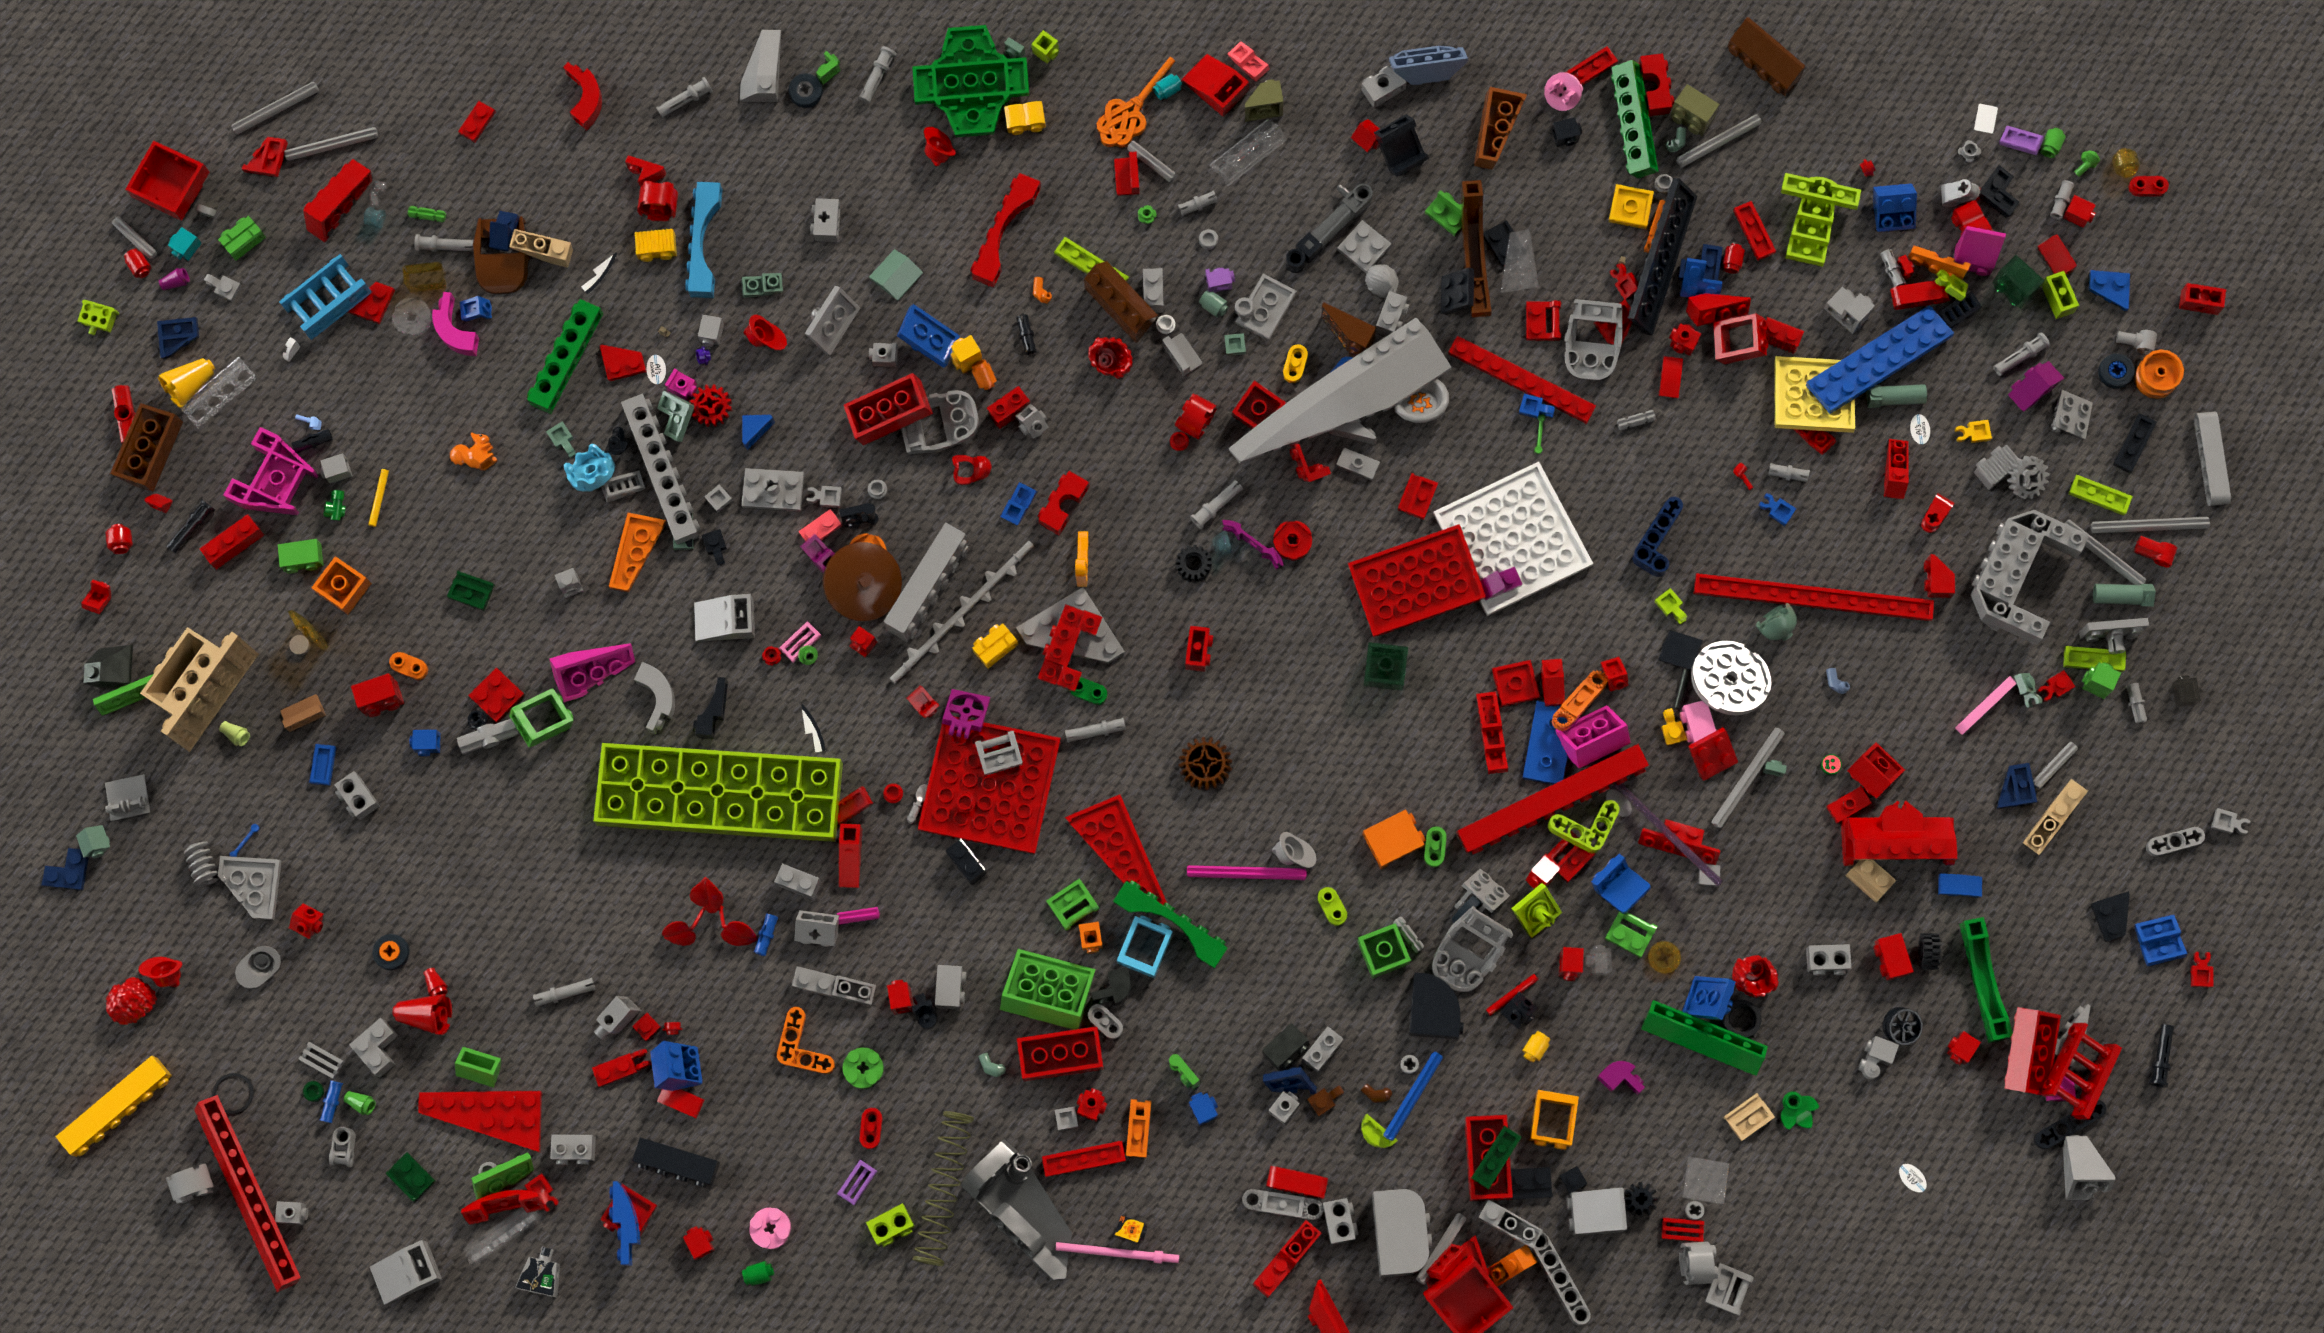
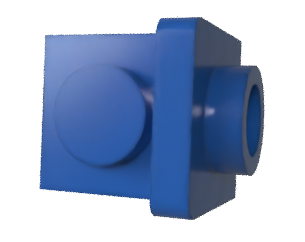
M476 296L460 301L461 320L467 322L480 317L492 318L490 300Z

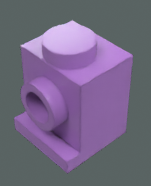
M1217 268L1210 272L1209 269H1205L1206 281L1210 292L1232 289V282H1235L1233 270Z

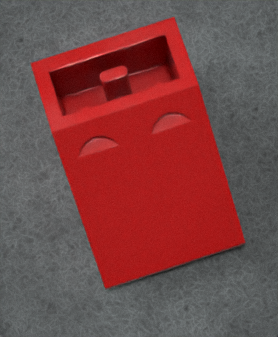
M1208 54L1181 79L1187 87L1222 117L1249 91L1248 80L1235 69Z

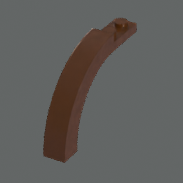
M1481 180L1462 181L1461 208L1465 268L1474 269V306L1471 307L1472 318L1491 316L1492 311L1484 253Z

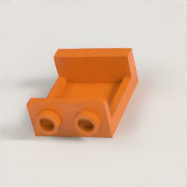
M1406 809L1363 830L1362 835L1380 869L1387 867L1389 863L1417 849L1424 848L1425 837L1421 830L1417 831L1414 826L1416 820L1412 813L1408 814Z

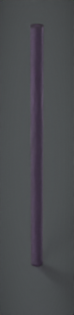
M1616 782L1612 784L1717 887L1722 884L1723 880L1624 784L1617 785Z

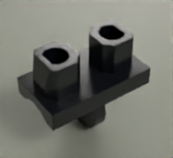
M924 993L912 997L915 1003L912 1006V1010L919 1026L927 1030L933 1028L936 1025L938 1016L931 1000L927 1001Z

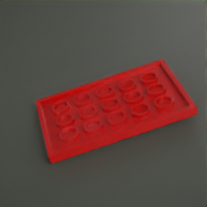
M1460 524L1348 563L1373 637L1486 599Z

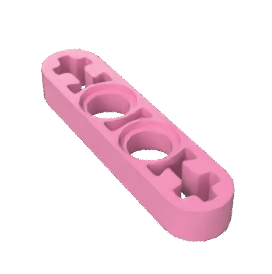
M2009 676L1955 729L1963 735L2017 684L2016 681Z

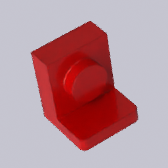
M1620 657L1601 662L1602 671L1608 681L1609 691L1620 690L1628 686V674Z

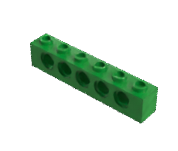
M1630 60L1613 66L1611 79L1615 85L1616 92H1614V97L1618 103L1617 115L1621 121L1620 133L1624 139L1623 151L1627 157L1626 169L1630 175L1638 179L1659 171L1641 65Z
M579 299L578 303L573 305L572 315L563 324L561 336L556 338L552 353L547 355L543 370L538 372L536 383L527 394V401L531 406L549 414H552L603 316L600 307L582 299ZM579 320H586L583 325H577ZM570 337H577L574 342H568ZM568 353L565 359H560L561 354ZM559 370L556 376H551L552 371ZM547 386L551 387L548 392H542L543 388Z

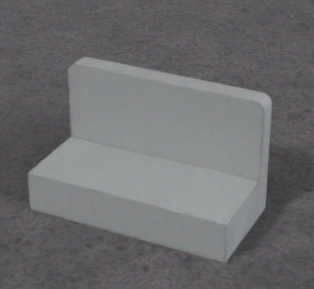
M1182 333L1172 339L1169 336L1162 339V346L1183 376L1202 365V361Z

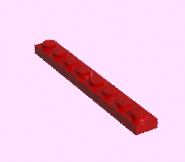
M1459 336L1456 337L1448 351L1449 355L1528 395L1543 398L1544 403L1554 406L1556 409L1586 424L1596 408V405Z

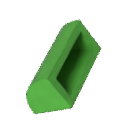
M462 1047L455 1062L456 1076L490 1087L495 1086L500 1072L501 1058Z

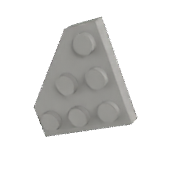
M220 856L218 877L226 884L251 917L262 920L275 919L282 861L277 859Z

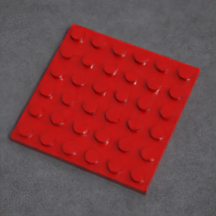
M984 722L981 732L971 730L969 739L964 738V731H962L961 737L956 736L957 730L954 731L952 736L949 735L950 725L942 724L918 831L1036 854L1061 738ZM1014 731L1023 765L985 776L975 742L979 740L983 742ZM1011 742L984 749V753L1010 747ZM968 793L974 797L976 804L970 813H961L957 810L955 801L960 794Z

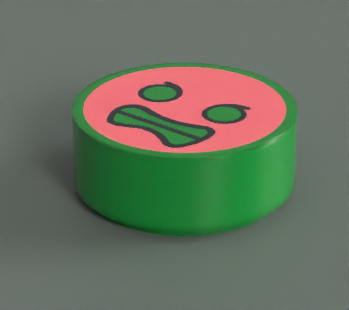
M1833 754L1825 756L1821 761V769L1827 775L1837 774L1842 767L1840 758Z

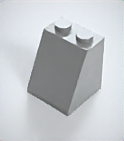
M1623 1188L1572 1192L1570 1198H1567V1209L1571 1210L1572 1218H1569V1230L1573 1231V1236L1623 1233L1627 1230Z

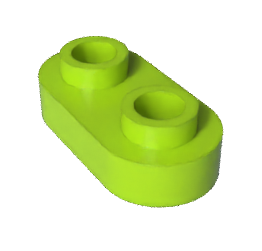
M1330 887L1321 889L1318 893V902L1327 920L1334 926L1344 924L1347 919V911L1337 892ZM1330 894L1332 898L1325 900L1324 895ZM1340 912L1341 917L1335 918L1333 913Z

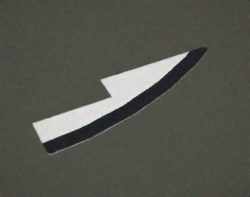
M617 253L593 269L596 276L581 286L587 294L606 276L616 259Z
M802 704L805 733H813L815 752L826 751L817 723Z

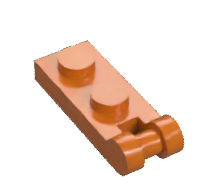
M1131 1099L1126 1149L1127 1157L1147 1158L1151 1101L1137 1102L1136 1099ZM1136 1110H1144V1116L1136 1115Z

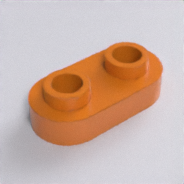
M402 652L394 653L390 657V667L397 673L415 680H421L428 674V666L420 659ZM402 659V663L397 665L396 661ZM420 666V670L414 672V668Z

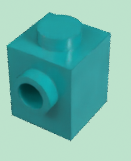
M181 227L177 234L170 238L168 246L172 250L171 254L177 259L181 260L184 258L189 261L202 243L195 235Z

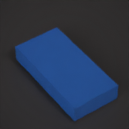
M315 744L310 784L331 785L336 746Z

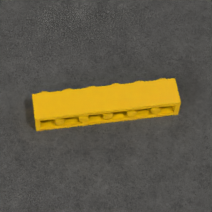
M150 1056L55 1137L70 1155L75 1157L84 1155L93 1142L97 1143L105 1137L104 1133L110 1128H116L125 1115L129 1116L137 1110L136 1106L142 1101H148L157 1088L161 1089L169 1082L168 1079L172 1075L157 1057Z

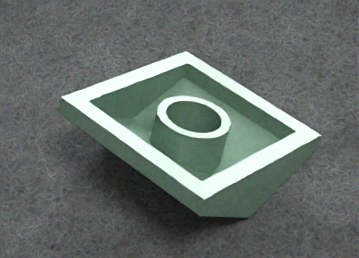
M894 249L869 278L899 301L921 277L923 272L908 257Z

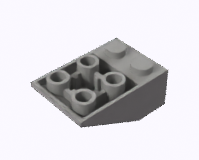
M751 594L729 595L694 603L696 642L755 638L754 599Z
M424 1240L409 1245L370 1266L384 1305L442 1280L429 1244Z

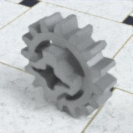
M2024 456L2023 460L2018 458V464L2011 465L2014 468L2013 471H2008L2011 478L2007 479V481L2012 483L2009 489L2014 490L2013 494L2021 498L2033 499L2034 495H2040V489L2045 490L2044 483L2047 484L2049 482L2045 480L2050 475V473L2045 472L2048 466L2043 464V460L2034 456Z

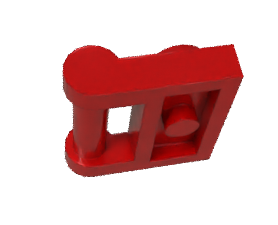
M1526 301V341H1560L1562 339L1559 325L1561 301ZM1546 309H1552L1551 333H1546Z
M1570 831L1573 838H1579L1574 832ZM1562 839L1548 854H1544L1541 859L1546 856L1560 868L1557 874L1568 883L1596 853H1589L1575 845L1557 864L1554 859L1570 843Z

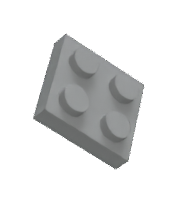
M1362 220L1337 247V250L1367 274L1368 269L1377 263L1392 244Z

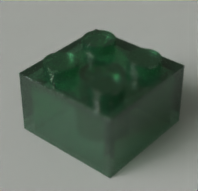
M2015 255L2000 269L1992 283L1999 293H2004L2008 297L2009 302L2013 306H2018L2021 309L2038 292L2045 280L2021 258Z
M1369 642L1363 686L1403 691L1408 647Z

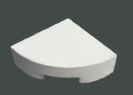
M291 337L286 343L288 347L286 353L283 352V358L290 362L301 347Z

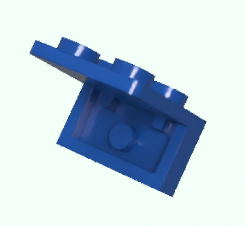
M1621 854L1610 859L1607 866L1601 872L1596 873L1591 881L1595 892L1622 914H1626L1651 889L1647 881L1628 867L1626 859Z

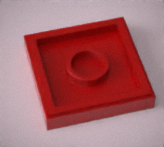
M1531 660L1492 668L1501 707L1540 699Z

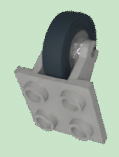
M1479 869L1462 884V887L1467 892L1454 906L1458 911L1453 916L1452 921L1455 923L1472 906L1476 909L1479 908L1478 911L1481 913L1485 909L1492 913L1510 895L1503 887L1493 881L1489 874Z

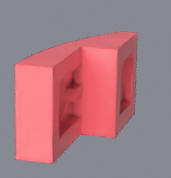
M1239 42L1228 53L1232 61L1256 82L1270 70L1269 65L1257 57L1254 50L1243 42Z

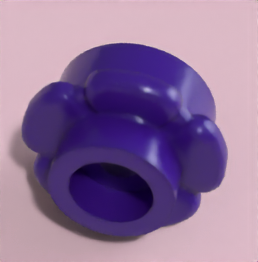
M702 346L701 349L696 350L699 365H708V361L711 360L709 349L705 350Z

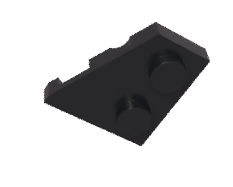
M2129 891L2090 904L2105 942L2126 935Z

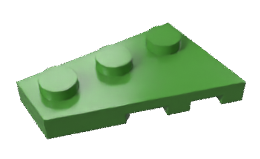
M529 1153L517 1156L508 1162L472 1177L476 1200L501 1192L509 1184L514 1185L533 1172V1163Z

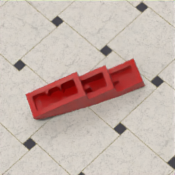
M1496 691L1476 694L1488 774L1508 772L1502 721Z

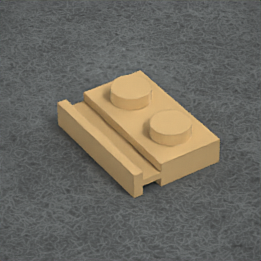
M1859 860L1846 874L1847 878L1875 902L1896 882L1874 860Z
M1756 1093L1723 1118L1729 1123V1126L1740 1141H1743L1775 1118V1116L1764 1101L1761 1100L1758 1093Z

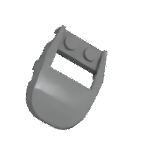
M1575 299L1573 315H1570L1567 333H1565L1566 367L1572 375L1578 378L1590 380L1604 379L1614 371L1621 349L1623 337L1622 304ZM1578 320L1616 324L1614 345L1576 341Z
M958 390L948 391L945 394H930V397H927L930 407H940L947 441L926 446L921 420H918L901 428L907 453L940 452L971 439L976 433L979 424L978 412L973 398L968 393Z
M1472 906L1451 925L1433 958L1432 968L1434 975L1446 982L1453 990L1460 992L1473 990L1483 981L1489 971L1492 972L1496 967V962L1506 949L1504 944L1508 937L1512 938L1513 936L1511 929H1507ZM1461 927L1466 928L1494 946L1484 959L1452 940Z

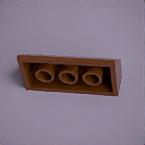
M1749 17L1743 21L1729 41L1728 48L1730 53L1741 58L1746 67L1755 70L1761 80L1768 81L1775 92L1782 93L1785 96L1800 81L1805 65Z
M1107 261L1094 265L1084 278L1086 291L1135 343L1139 342L1158 317L1156 312Z
M140 403L110 474L133 486L153 492L183 421L173 413Z

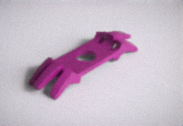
M1222 520L1223 531L1234 533L1237 540L1243 539L1262 553V558L1269 559L1276 570L1279 567L1278 564L1282 567L1284 566L1280 555L1274 547L1267 548L1241 529L1242 524L1231 520Z

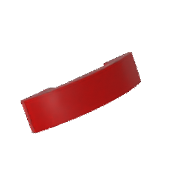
M507 1190L487 1195L461 1209V1214L470 1225L488 1221L489 1214L521 1207L528 1213L546 1209V1205L536 1192Z

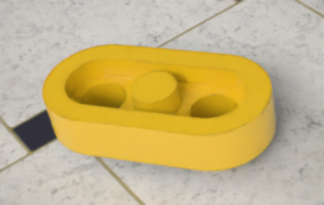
M1293 345L1289 349L1283 369V377L1289 383H1297L1302 378L1308 357L1307 349L1303 345ZM1299 353L1301 358L1297 359L1294 355ZM1294 371L1296 376H1290L1289 373Z

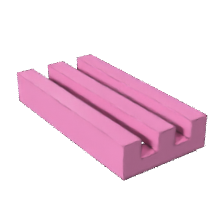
M807 621L779 649L794 663L798 659L799 650L793 656L791 654L813 633L815 635L804 646H812L821 637V634ZM807 628H809L810 631L806 635H804L789 651H787L786 648L790 646Z

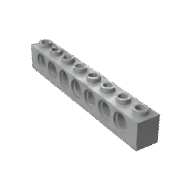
M640 394L622 401V407L676 544L699 538L698 531L701 530L697 519L693 520L691 517V513H694L690 502L686 503L684 496L687 493L683 484L679 486L677 479L680 478L677 468H672L670 463L674 460L670 450H665L664 444H667L663 433L659 434L657 430L660 424L656 415L652 417L650 410L653 409L650 399H645L644 395ZM646 414L645 419L637 420L639 415ZM652 431L651 437H644L646 432ZM655 448L660 449V451H659L658 454H656V455H652V454H651V451H652L653 449H655ZM660 466H667L665 471H657ZM667 483H673L671 489H664ZM675 500H679V501H680V504H679L678 506H676V507H672V506H671V503H672L673 501H675ZM680 517H687V521L684 524L677 523Z

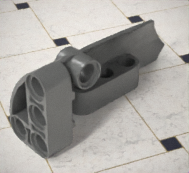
M1004 1139L966 1175L961 1187L990 1214L992 1222L1051 1280H1065L1069 1252L1056 1251V1242L1071 1244L1072 1232L1032 1171L1031 1159L1026 1155H1020ZM1016 1164L1023 1165L1025 1169H1019Z

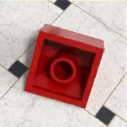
M1876 742L1847 771L1855 781H1858L1866 789L1867 793L1877 799L1905 769Z

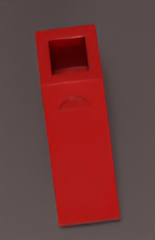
M1705 293L1688 298L1686 313L1696 326L1748 315L1751 298Z
M1889 439L1884 479V497L1904 499L1909 483L1908 441Z
M840 824L839 887L859 888L863 831L860 824Z

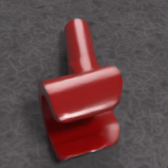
M1739 463L1734 468L1733 473L1741 478L1750 490L1753 486L1744 474L1747 471V467L1743 463Z

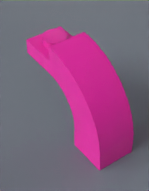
M443 292V297L439 299V310L433 309L432 312L436 332L442 341L453 351L463 355L477 356L478 335L476 332L461 331L453 327L452 313L455 298L452 293Z

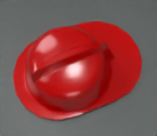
M926 127L923 133L926 139L925 155L931 159L935 166L945 163L950 156H955L956 152L952 143L943 131L935 127Z
M755 314L750 317L749 325L743 334L755 347L768 346L774 350H783L786 347L787 339L781 329L760 315Z
M153 957L142 962L138 970L141 975L151 978L158 987H178L180 985L179 979L181 978L180 968L183 964L181 961L167 957Z

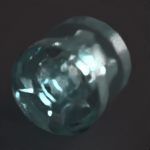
M369 206L364 214V224L368 226L372 224L376 228L381 229L386 217L385 210H375L374 207Z

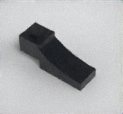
M724 677L717 678L715 692L710 704L703 714L698 715L697 720H694L693 732H696L695 734L698 738L714 739L716 720H724L728 681Z

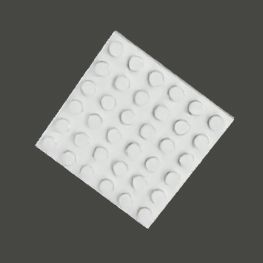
M1539 462L1444 506L1433 513L1442 530L1460 524L1480 580L1497 570L1500 573L1512 567L1516 568L1523 585L1485 601L1483 599L1479 601L1487 616L1593 566L1589 554Z

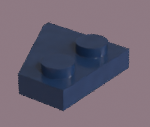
M2024 763L2009 766L1997 809L2037 803L2030 764Z
M1301 1067L1274 1071L1263 1075V1082L1271 1092L1290 1091L1291 1093H1297V1089L1309 1090L1310 1094H1316V1085Z

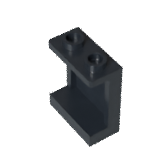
M1407 114L1374 132L1387 167L1395 176H1402L1408 170L1422 165L1424 161L1429 159L1428 154L1423 151L1415 131L1416 122Z

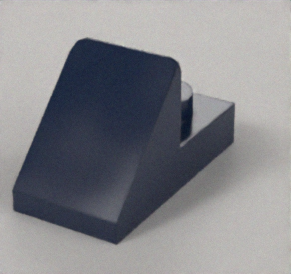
M499 211L496 222H490V248L509 252L512 235L520 218L518 214Z

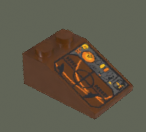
M1323 302L1321 319L1352 357L1357 356L1372 346L1375 340V326Z

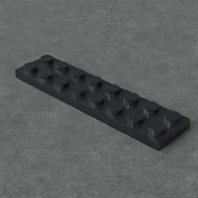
M1673 178L1668 189L1662 214L1657 223L1649 254L1646 257V263L1640 276L1632 307L1629 310L1628 319L1646 335L1654 334L1698 197L1680 178Z

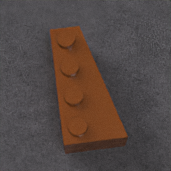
M1489 87L1484 100L1474 166L1493 170L1527 94Z

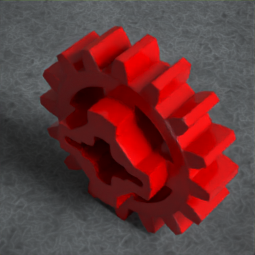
M713 384L712 388L705 385V390L699 387V394H692L695 400H690V403L695 406L692 412L693 418H698L700 425L705 422L706 427H709L710 423H713L714 427H716L718 421L723 424V418H729L727 412L732 411L731 406H729L732 404V401L728 399V392L724 393L723 387L717 390L715 384Z

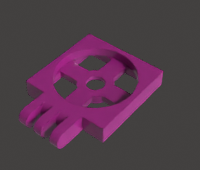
M952 689L942 719V724L950 725L949 735L953 736L954 731L957 730L956 736L961 737L962 731H964V738L969 739L971 730L981 732L990 704V697ZM959 698L965 700V703L959 706L954 705L953 701ZM973 702L981 703L983 711L974 709L972 707ZM963 709H969L970 712L964 713ZM950 712L959 714L960 719L958 720L953 717ZM972 717L978 718L974 721H968Z

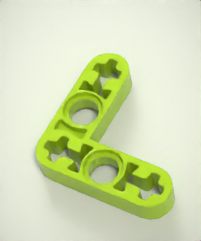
M1613 800L1605 801L1600 807L1590 829L1563 815L1556 814L1549 820L1548 829L1556 836L1589 853H1597L1602 848L1619 814L1620 808L1618 803ZM1610 806L1612 807V812L1610 813L1608 818H1606L1604 816L1608 811L1607 808ZM1556 821L1560 822L1559 828L1555 827ZM1603 822L1607 827L1606 831L1598 830L1597 823ZM1567 825L1570 826V827L1567 829L1566 833L1563 832V831L1566 829V826H1567ZM1572 829L1578 830L1581 834L1580 838H1573L1570 831ZM1595 835L1599 836L1596 845L1592 847L1590 841L1594 839Z

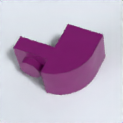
M813 534L800 548L824 574L825 567L834 552L828 549L816 534Z
M1626 1061L1611 1063L1597 1077L1610 1092L1622 1081L1637 1095L1645 1088L1642 1085L1644 1081L1638 1075L1631 1074L1635 1066Z

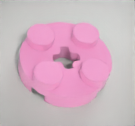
M764 1208L758 1211L750 1220L749 1230L751 1238L762 1248H779L788 1240L791 1232V1222L788 1216L779 1209ZM768 1223L776 1225V1228L773 1229V1234L765 1232Z

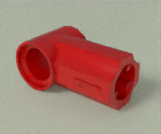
M2143 536L2139 537L2134 549V553L2150 558L2157 565L2166 568L2171 567L2177 551V547L2171 543H2159Z

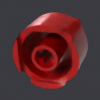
M644 181L639 191L638 214L641 216L645 214L647 219L652 221H669L671 216L674 218L678 201V192L674 185L670 182L654 183L652 181Z
M1193 393L1190 399L1183 405L1182 410L1184 412L1182 416L1178 417L1174 426L1199 440L1205 433L1202 429H1205L1212 421L1217 405Z

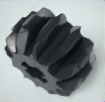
M1638 1182V1189L1634 1184H1631L1630 1188L1632 1191L1626 1189L1624 1192L1630 1196L1624 1197L1625 1202L1630 1203L1625 1206V1209L1628 1210L1632 1207V1216L1638 1211L1639 1217L1642 1218L1643 1210L1649 1216L1651 1214L1649 1208L1653 1210L1657 1208L1656 1205L1651 1203L1658 1201L1657 1197L1651 1196L1656 1193V1190L1654 1189L1649 1192L1650 1184H1647L1643 1189L1642 1182ZM1640 1194L1643 1195L1642 1198L1645 1197L1646 1200L1642 1203V1205L1638 1204L1639 1201L1636 1202V1198L1639 1197Z

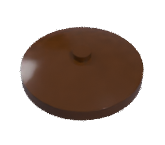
M858 542L846 545L832 555L825 567L823 574L825 596L837 613L850 620L870 621L880 618L892 609L900 596L902 587L900 568L894 557L887 550L876 544Z

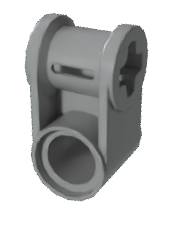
M1967 179L1943 184L1941 186L1942 206L1954 207L1977 199L1980 194L1979 186Z
M339 1127L334 1131L329 1154V1164L331 1166L343 1164L347 1165V1167H352L356 1138L352 1129ZM346 1131L348 1139L342 1142L340 1136L342 1132Z

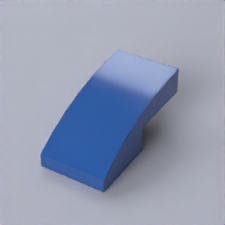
M1019 482L1011 500H1008L1000 517L1019 525L1038 491Z
M1938 874V894L1982 897V877Z

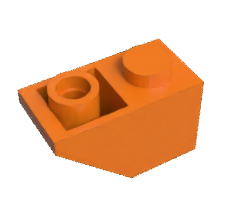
M1525 1245L1487 1269L1498 1287L1536 1264L1537 1260L1530 1248Z

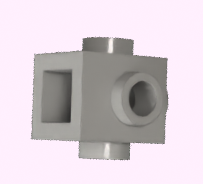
M1031 404L1015 415L1021 424L1018 427L1025 436L1028 434L1034 439L1042 435L1049 428L1045 422L1047 420L1045 414L1041 410L1038 411Z

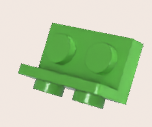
M1440 190L1437 198L1425 210V214L1455 236L1462 228L1461 204L1459 205L1455 202L1452 195Z

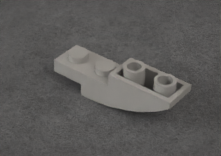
M797 966L791 987L807 990L819 995L871 1005L876 985Z

